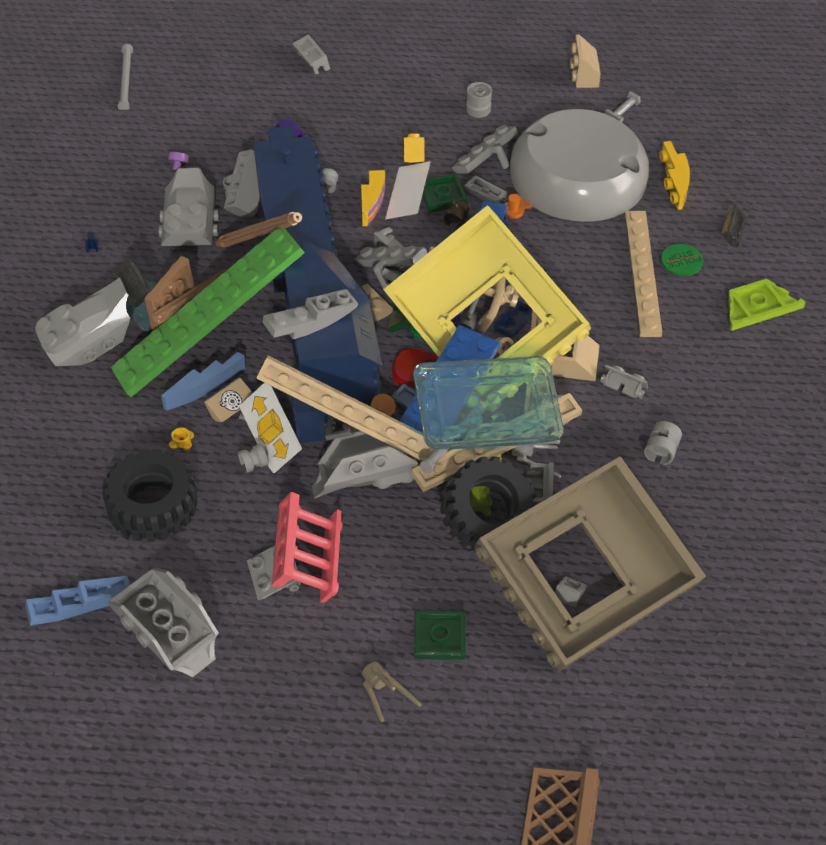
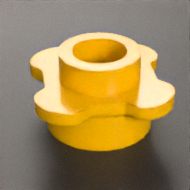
M177 428L171 433L172 441L169 442L171 449L183 448L184 450H189L192 447L191 439L194 438L192 431L186 428Z

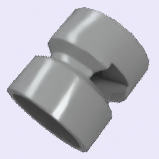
M474 82L468 86L466 111L469 115L480 118L490 114L492 88L490 85L484 82Z
M657 422L653 426L650 438L644 450L645 457L654 462L656 456L659 455L662 456L660 464H670L674 459L682 437L680 428L671 422Z

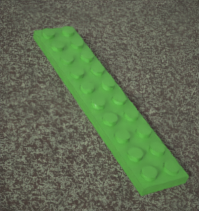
M280 226L274 230L268 237L111 366L123 389L130 397L135 395L305 253L285 228Z

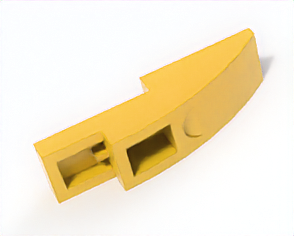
M666 141L663 142L662 150L659 153L660 161L666 165L667 177L664 179L665 190L670 192L671 203L675 204L678 210H682L689 187V164L685 153L677 154L672 142Z

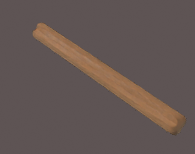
M223 269L152 313V322L160 325L168 320L169 317L178 312L186 303L190 302L204 288L208 287L221 274L226 272L227 269Z

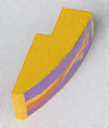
M385 170L369 171V185H361L363 226L369 225L382 205L385 195Z

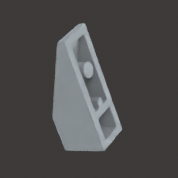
M251 149L239 152L223 208L239 217L248 218L255 216L260 198L255 154Z

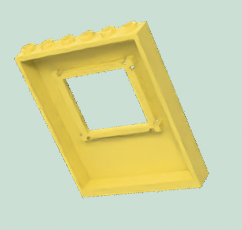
M488 205L383 289L438 358L457 329L451 320L504 277L542 320L539 325L487 367L470 395L474 402L483 408L484 414L496 411L501 405L500 402L506 397L508 399L513 397L519 391L518 388L524 383L529 384L536 378L535 374L541 369H548L554 363L553 360L557 356H563L568 353L572 348L571 345L577 340L579 342L584 340L591 330L589 322Z

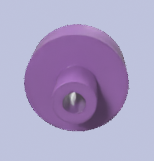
M169 152L168 161L174 163L173 170L181 168L182 164H188L189 155Z

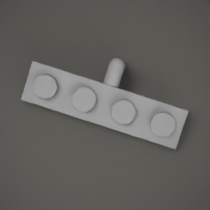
M502 125L498 127L494 134L483 139L484 142L474 146L470 153L458 159V162L452 166L454 172L458 174L470 173L492 154H497L503 169L508 168L510 164L502 146L518 134L516 126L507 127Z
M366 247L360 251V254L354 261L360 267H373V271L384 289L390 284L388 279L381 276L386 266H413L428 253L425 247Z

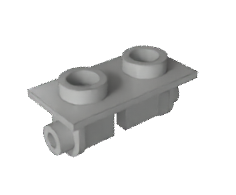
M616 365L612 367L605 366L606 373L608 374H603L600 382L603 383V386L618 391L622 384L624 385L623 394L637 399V397L643 398L645 390H642V388L648 389V383L643 376L639 374L630 375Z

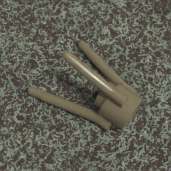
M378 662L370 663L364 668L362 676L365 678V681L362 685L369 694L380 722L384 721V717L373 688L381 689L386 685L391 691L399 690L418 707L422 705L409 691L391 677L387 670H384Z

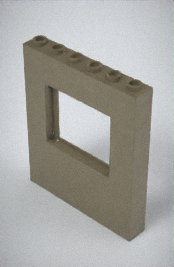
M621 456L482 536L474 546L477 557L486 563L490 569V576L504 590L503 594L506 600L517 609L520 621L525 625L527 624L532 632L533 640L545 651L549 664L554 668L556 667L559 672L696 586L706 577ZM580 524L623 587L574 618H571L529 556V553Z

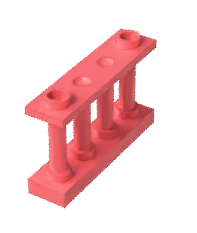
M290 492L279 503L272 586L281 588L293 579L321 589L320 602H327L332 596L336 595L339 588L337 575L340 532L343 526L341 521L342 511L337 509L328 519L301 509L299 506L300 495ZM299 518L325 528L324 538L299 529L297 519ZM296 538L322 547L323 558L297 549V546H295ZM294 559L322 568L321 579L295 570Z

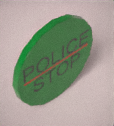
M685 244L669 246L663 251L661 256L663 267L668 272L678 276L696 274L702 269L704 261L698 249Z

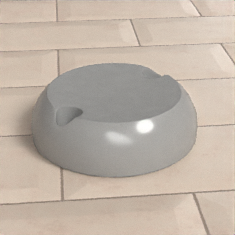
M569 109L545 115L524 130L513 147L510 158V178L518 194L527 203L543 213L570 221H600L619 216L633 208L640 201L647 187L649 161L641 141L621 121L597 111Z

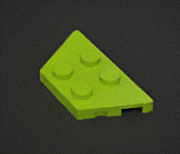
M768 279L731 289L728 293L730 330L733 331L803 309L806 302L801 298L797 301L790 297L789 291L776 286L775 283Z

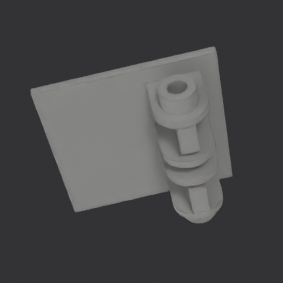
M275 546L247 560L258 600L264 599L285 587L289 588L292 592L299 589L300 582L293 579L281 588L272 586ZM294 560V567H295V570H297V566H296V563H295V560Z

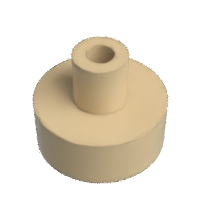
M498 337L495 339L500 342V348L495 357L498 358L514 345L511 338Z

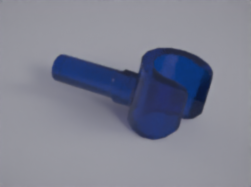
M88 232V239L85 240L86 253H89L91 249H95L98 252V240L93 239L92 232Z

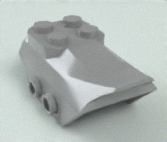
M178 168L171 182L165 188L164 210L160 211V222L162 225H159L161 246L214 245V236H218V224H215V222H219V210L215 209L214 186L208 182L200 168Z
M120 278L73 306L69 304L61 305L39 319L35 327L41 346L55 366H76L92 362L123 342L131 318L126 310L128 294Z
M361 430L356 431L351 436L333 439L318 461L319 473L312 485L314 498L346 487L373 484V486L379 489H385L392 484L412 482L414 478L411 471L418 466L416 458Z
M154 567L107 602L120 617L122 625L128 631L132 630L136 634L139 643L144 648L149 647L170 670H177L194 677L216 659L214 644L219 632L204 610L198 595L195 593L191 594L186 589L182 579L178 576L174 577L169 571Z

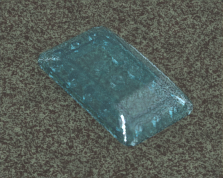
M543 357L421 363L414 369L413 377L423 438L426 445L432 449H475L545 443L559 440L564 432L551 365Z

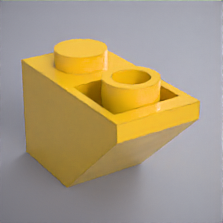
M408 134V138H404V163H423L424 137H420V134Z

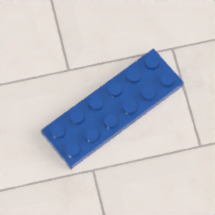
M459 325L401 417L400 422L438 440L440 445L500 348V342Z

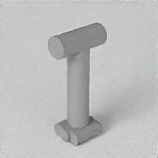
M630 91L627 96L628 99L614 112L606 109L604 114L622 122L624 118L621 115L633 104L638 105L641 102L640 96Z

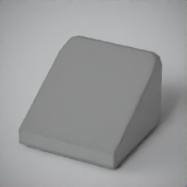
M565 576L557 585L555 594L561 602L576 608L587 585Z

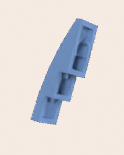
M237 352L224 364L215 360L201 373L194 369L162 395L164 409L170 410L190 403L232 380L246 369L244 355Z
M120 576L79 581L77 588L52 590L51 597L26 599L25 608L30 626L61 621L109 606L107 604L109 600L130 586L128 577Z

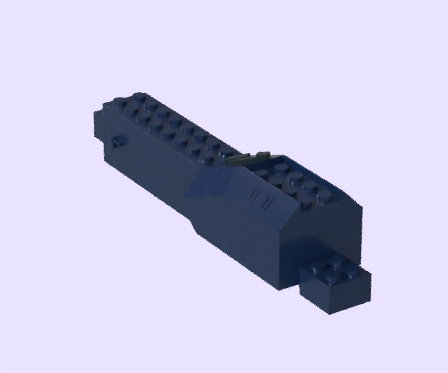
M292 126L268 128L269 141L253 142L263 221L290 212H299L302 215V220L297 225L285 229L305 252L273 279L274 293L284 292L286 310L305 306L306 298L347 289L358 303L357 308L333 324L300 338L292 339L291 337L295 369L370 406L375 396L383 394L377 368L383 367L371 311L372 306L365 290L357 280L352 278L338 260L336 247H332L334 245L333 232H329L331 230L330 217H326L329 215L327 202L324 203L326 201L325 188H321L323 186L322 174H318L320 172V162L315 160V158H318L317 146H313L311 136L298 137V134H294ZM291 396L296 435L299 443L326 440L325 430L329 414Z

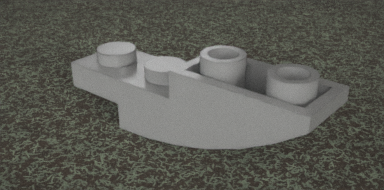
M344 289L306 298L305 306L264 315L263 324L273 338L289 334L292 339H296L323 329L340 320L357 308L358 303L350 292Z

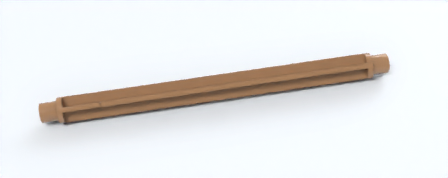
M290 212L233 231L216 239V245L225 248L272 233L280 226L288 228L297 225L302 220V215L299 212Z

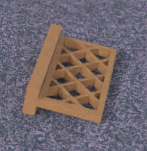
M534 767L522 845H528L529 840L532 845H542L551 838L557 845H591L599 787L598 770L586 768V772ZM539 776L550 777L555 784L543 791L538 785ZM569 780L581 781L580 788L571 794L563 786ZM560 788L567 797L555 805L548 795ZM545 799L551 808L539 816L534 810V805ZM569 802H572L577 811L567 819L560 809ZM556 813L563 822L551 830L544 820ZM541 824L547 831V834L535 841L530 835V830ZM568 827L573 833V838L563 844L556 834Z

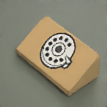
M237 378L204 401L212 418L217 422H223L240 410L239 406L253 393L241 378Z

